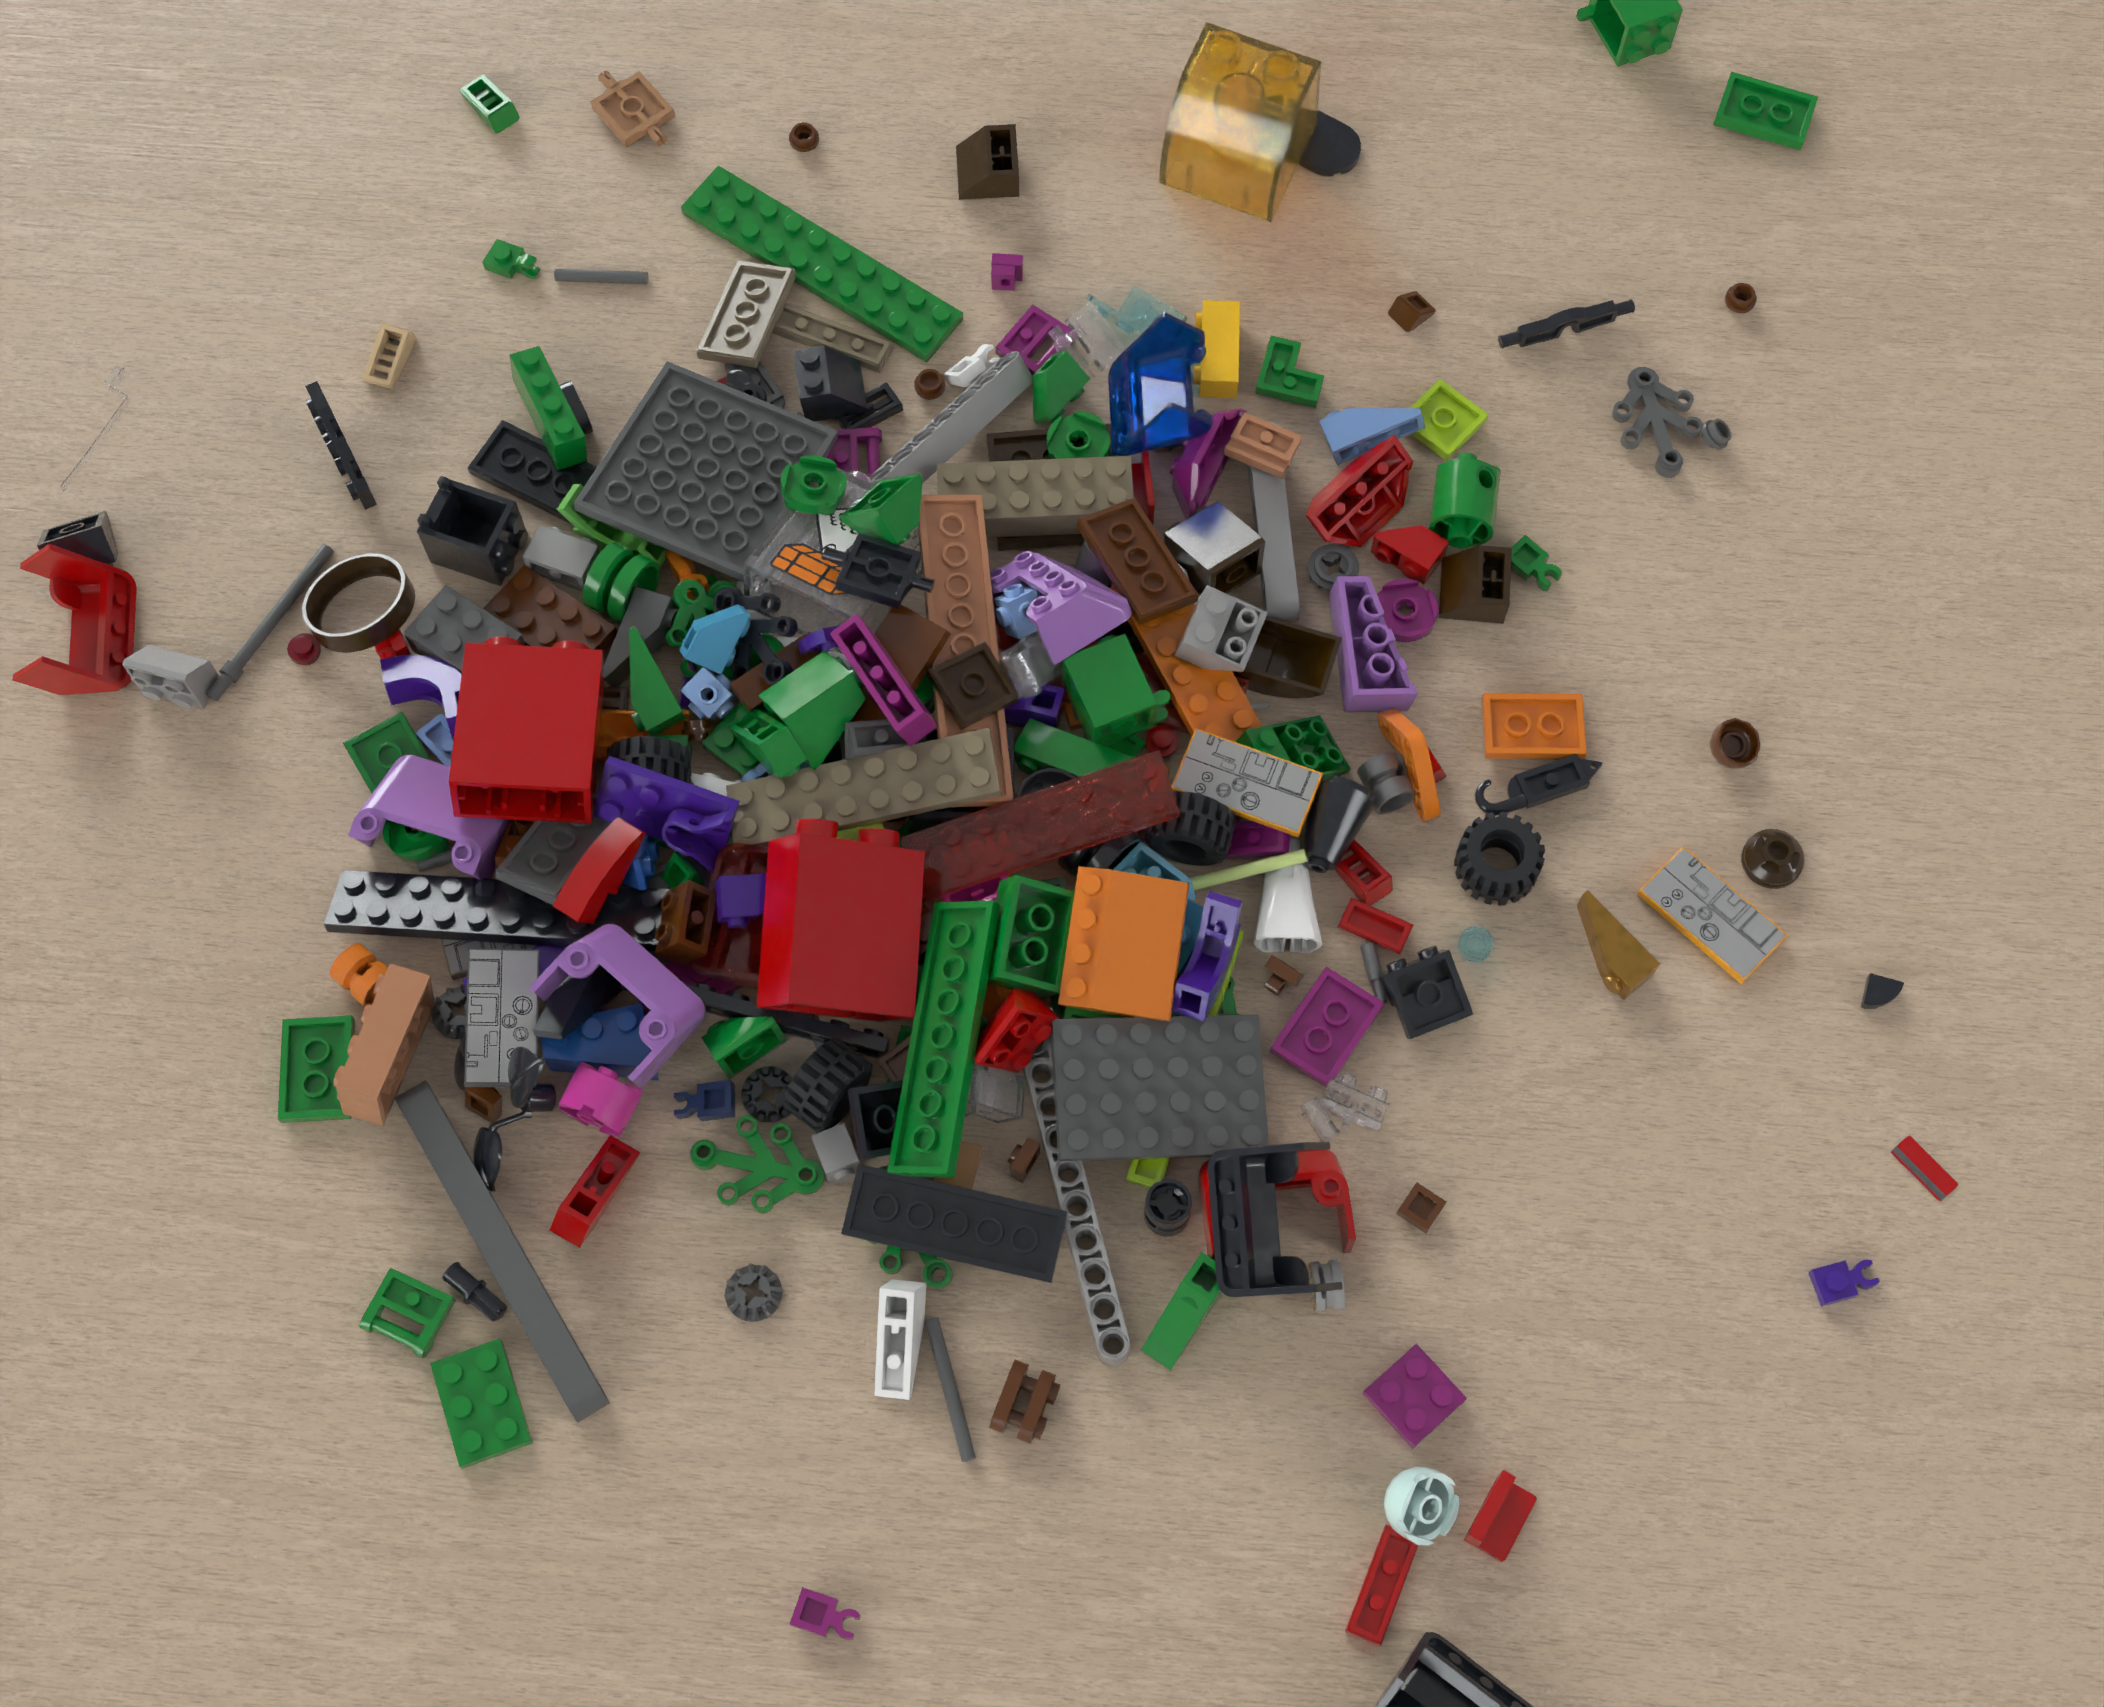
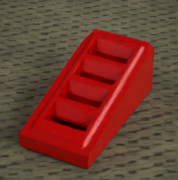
M1354 839L1345 852L1346 854L1351 850L1354 854L1343 861L1340 860L1334 870L1361 902L1371 906L1392 892V876ZM1358 861L1361 862V864H1359L1358 866L1354 867L1353 869H1350V867L1356 864ZM1366 872H1369V873H1370L1369 875L1365 876V877L1362 878V879L1359 878V877H1361L1362 875H1364Z

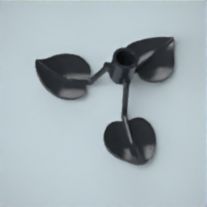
M466 1032L461 1034L454 1062L455 1081L461 1090H465ZM516 1047L513 1050L508 1065L511 1101L513 1106L520 1108L522 1112L491 1123L489 1129L481 1127L475 1139L473 1150L474 1164L489 1191H496L495 1181L502 1159V1142L497 1132L498 1128L523 1118H532V1112H551L556 1104V1091L553 1084H537L536 1088H533L546 1060L533 1054L525 1047Z

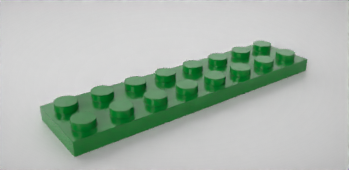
M993 900L934 903L887 1173L914 1177L955 1178L1000 905Z

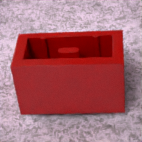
M1013 988L979 1034L974 1061L978 1065L1019 1073L1021 1069L1028 1065L1032 1054L1041 1042L1046 1040L1051 1034L1052 1022L1059 1018L1034 992Z

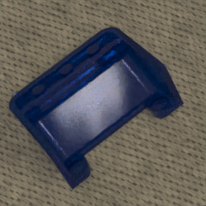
M1163 312L1115 359L1108 374L1111 440L1114 455L1130 456L1199 438L1212 427L1210 412L1200 409L1194 413L1190 366L1193 363H1200L1206 355L1204 331Z

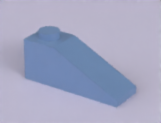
M1347 408L1343 411H1333L1324 419L1319 420L1323 435L1337 465L1362 455L1391 436L1396 435L1400 439L1425 428L1420 408Z

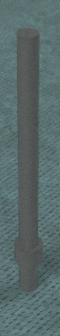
M322 544L232 661L227 660L219 671L221 675L206 693L211 699L218 701L232 682L236 683L244 673L243 667L334 552L331 547Z

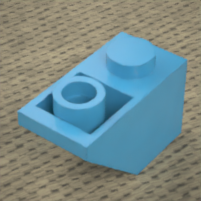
M737 604L694 620L679 651L685 659L722 674L725 666L729 667L735 657L736 649L734 647L739 637H744L749 629L750 614L743 606Z

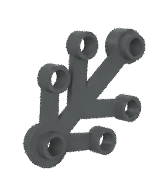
M1635 368L1630 372L1627 380L1630 390L1623 401L1615 404L1612 417L1617 422H1627L1632 415L1634 405L1640 398H1642L1645 408L1632 427L1624 430L1621 444L1626 449L1632 450L1637 448L1642 434L1650 424L1660 452L1655 463V469L1659 475L1665 478L1675 477L1683 465V458L1677 450L1673 449L1665 423L1680 430L1685 437L1690 439L1697 438L1700 435L1703 423L1697 417L1684 418L1658 404L1656 396L1672 403L1673 407L1679 412L1688 411L1692 406L1694 397L1687 390L1676 392L1659 383V376L1650 368ZM1678 399H1685L1688 403H1681ZM1623 409L1627 414H1621L1618 410ZM1687 426H1695L1697 430H1691ZM1627 436H1633L1636 440L1630 441L1627 439ZM1666 459H1671L1674 463L1668 462Z

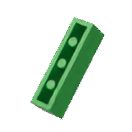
M540 346L509 354L513 381L557 470L588 461L585 435Z
M1031 718L1014 745V759L1017 767L1022 772L1031 775L1035 771L1047 768L1064 770L1079 780L1084 786L1087 797L1092 798L1096 796L1117 809L1119 808V802L1125 795L1134 794L1142 798L1152 780L1148 762Z

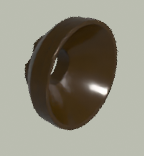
M1765 829L1755 833L1747 840L1742 849L1741 863L1745 873L1753 882L1765 888L1780 889L1791 885L1799 877L1804 865V852L1799 842L1789 833L1779 829ZM1771 844L1783 846L1787 852L1786 858L1782 860L1772 858L1768 853V846Z

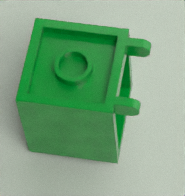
M1590 0L1588 6L1578 9L1576 18L1582 22L1591 21L1618 67L1627 63H1636L1642 58L1654 54L1659 55L1671 49L1683 9L1678 0Z
M1125 634L1117 637L1115 635L1106 636L1099 640L1097 645L1087 649L1083 647L1063 660L1062 684L1088 740L1107 746L1151 729L1155 724L1167 719L1168 711L1161 706L1169 703L1170 693L1166 690L1152 693Z

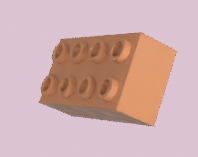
M391 963L386 974H380L374 989L375 999L372 1005H366L361 1017V1024L363 1026L359 1035L352 1036L347 1050L349 1058L345 1066L338 1068L333 1083L337 1089V1099L340 1100L343 1114L384 1126L395 1097L432 1014L431 1009H433L435 1004L430 975Z

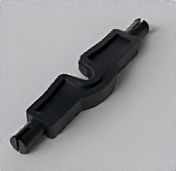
M1632 299L1617 304L1611 300L1586 308L1575 307L1566 309L1546 319L1521 325L1516 332L1499 335V346L1501 349L1519 344L1520 347L1557 339L1568 326H1571L1575 333H1580L1597 326L1612 323L1617 316L1635 312V304Z

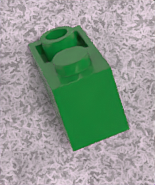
M1067 350L1053 354L1033 375V421L1037 425L1045 422L1053 423L1057 418L1061 417L1065 413L1063 409L1069 401L1073 402L1078 399L1085 391L1083 386L1090 380V377Z

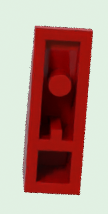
M609 1135L559 1206L549 1231L581 1248L639 1157L640 1152Z

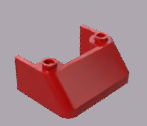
M48 544L21 562L20 569L50 579L49 591L52 599L58 605L72 610L69 665L42 656L14 673L12 680L57 695L114 692L129 685L131 676L122 664L125 658L134 654L137 586L133 577L122 569L52 544Z
M1330 1150L1298 1152L1299 1169L1297 1175L1289 1182L1275 1183V1191L1311 1187L1313 1197L1319 1204L1325 1207H1336L1343 1253H1351L1356 1240L1349 1187L1336 1155ZM1208 1160L1199 1170L1198 1185L1207 1255L1215 1260Z

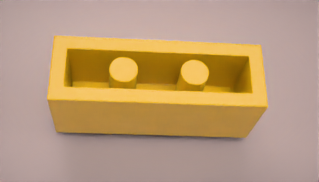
M1203 300L1202 313L1196 312L1195 331L1201 332V339H1195L1194 358H1200V366H1194L1193 385H1199V397L1237 399L1240 301Z

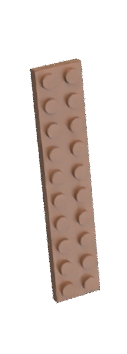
M921 495L918 535L922 576L935 580L932 592L924 591L926 619L951 633L932 663L931 668L984 642L987 643L999 663L982 495ZM933 686L938 739L990 728L1002 796L952 807L1011 806L1014 799L1004 709L960 730Z

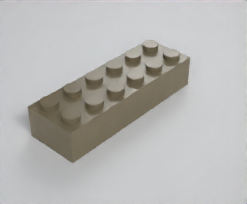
M1131 456L937 464L938 495H982L986 538L1081 534L1076 527L1077 519L1134 498Z

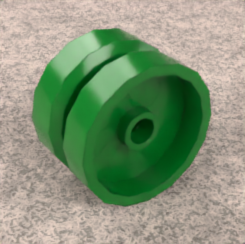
M617 542L608 544L599 553L587 574L582 594L584 605L601 614L608 612L609 618L621 623L636 587L656 592L660 577L659 563L641 554L635 556L633 550Z

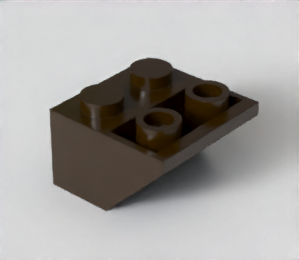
M1016 124L984 126L956 146L959 200L1019 197Z
M1478 545L1443 557L1441 560L1438 618L1504 624L1510 605L1512 548Z

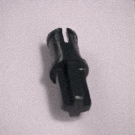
M459 1262L453 1263L443 1274V1280L464 1297V1303L475 1306L492 1322L500 1320L507 1311V1305L486 1288L487 1283L484 1280L478 1281Z

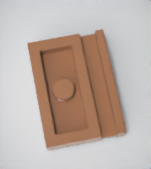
M1244 412L1231 435L1228 445L1225 447L1224 455L1283 479L1285 471L1289 468L1302 443V436Z

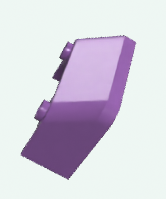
M607 924L565 948L529 989L545 1002L568 976L581 979L591 975L599 965L606 969L651 1010L640 1023L639 1035L641 1040L652 1051L628 1076L631 1081L642 1089L702 1024L706 1017V1007L704 1002L627 932L617 925Z

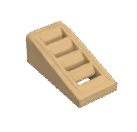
M381 323L362 377L363 382L393 391L416 340V336L412 331ZM390 340L399 341V346L389 344ZM386 350L396 352V355L393 357L384 353ZM383 360L393 364L389 368L379 365L380 361ZM375 371L389 374L388 378L383 379L374 376Z

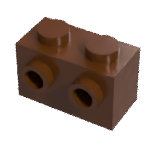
M688 880L666 892L661 902V909L663 910L661 924L655 935V939L658 941L655 951L656 955L683 966L707 955L716 904L715 891Z

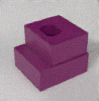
M992 253V289L1015 291V282L1023 281V255Z

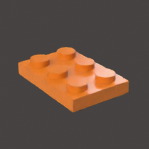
M1483 693L1481 703L1485 759H1563L1577 754L1578 758L1585 759L1587 752L1582 694Z

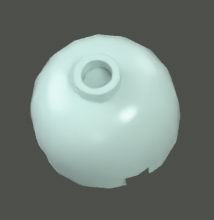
M1412 1467L1400 1472L1392 1479L1384 1498L1385 1515L1392 1529L1416 1545H1431L1434 1543L1431 1540L1439 1534L1445 1536L1457 1518L1460 1505L1459 1496L1454 1494L1452 1486L1455 1485L1454 1481L1445 1474L1428 1467Z

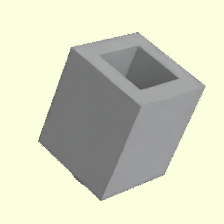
M844 1123L811 1136L828 1183L834 1181L836 1183H844L855 1177L857 1166L860 1162Z

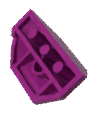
M1235 409L1217 412L1200 421L1194 433L1188 432L1182 447L1184 452L1181 458L1175 457L1169 474L1173 475V492L1186 520L1192 517L1197 509L1206 505L1230 458L1224 455L1225 447L1228 445L1231 435L1243 413H1247L1246 410Z

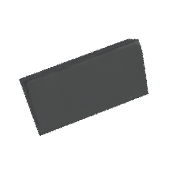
M888 719L845 723L846 760L909 746L895 731Z

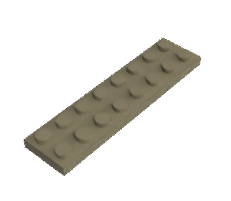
M990 728L922 742L912 746L890 749L884 753L852 760L845 759L822 764L815 770L811 767L799 769L793 775L781 777L780 779L772 775L726 785L727 797L740 801L732 826L733 845L737 853L767 847L770 840L795 834L796 820L815 818L835 821L838 823V831L1002 796Z

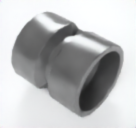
M1391 751L1368 759L1357 770L1363 786L1371 790L1369 798L1376 797L1374 808L1378 814L1396 811L1406 806L1416 796L1409 778L1401 776L1404 768L1397 754Z

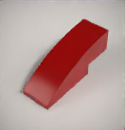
M617 817L599 835L577 863L563 885L553 906L577 922L594 924L608 893L617 894L646 833L624 819Z

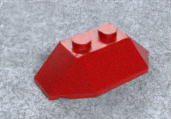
M1396 435L1389 437L1355 458L1312 498L1306 517L1324 542L1361 547L1403 508L1409 481V470L1412 469L1413 460Z

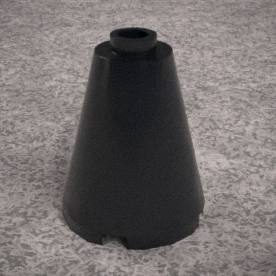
M1333 776L1332 781L1321 780L1306 821L1304 849L1309 869L1318 873H1326L1327 870H1334L1374 809L1376 797L1373 796L1370 799L1367 796L1369 790L1366 787L1339 776Z

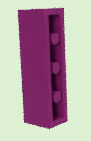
M857 613L830 633L895 731L910 746L938 727L873 630Z

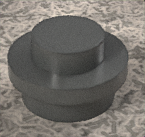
M1721 419L1705 422L1702 427L1704 442L1709 447L1717 450L1725 448L1732 437L1728 425Z

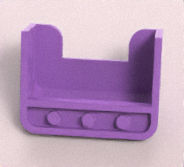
M1031 551L1022 552L1014 558V561L1004 567L990 571L994 616L998 627H1001L995 615L997 607L994 598L1004 594L1003 590L1014 584H1022V586L1033 588L1041 594V597L1031 602L1026 614L1029 621L1035 624L1048 656L1054 665L1124 623L1132 615V610L1125 597L1081 570L1038 553H1032Z

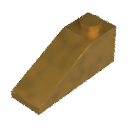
M1587 890L1582 894L1577 904V909L1599 974L1603 978L1606 988L1613 994H1619L1625 1000L1654 975L1660 963Z

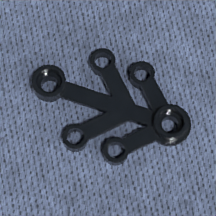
M727 587L717 592L714 597L713 606L716 612L738 604L746 610L760 609L764 613L775 614L781 607V600L777 595L771 593H764L761 596H744L739 589ZM771 599V605L768 608V602ZM780 616L778 619L750 620L747 633L744 637H739V645L736 643L734 647L736 653L733 661L737 659V666L733 672L734 679L736 680L742 676L745 670L748 672L754 668V666L750 665L752 647L765 664L763 678L768 684L774 685L792 673L793 668L789 662L778 659L760 633H777L780 636L792 637L797 632V621L787 616ZM788 623V627H787V629H786V631H785V630H784L785 624Z

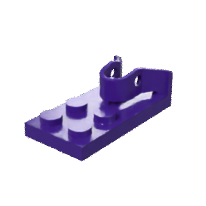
M609 756L605 763L593 816L611 823L617 817L622 818L645 832L646 835L664 840L672 849L684 855L692 856L705 866L709 873L714 874L717 872L726 853L740 801Z

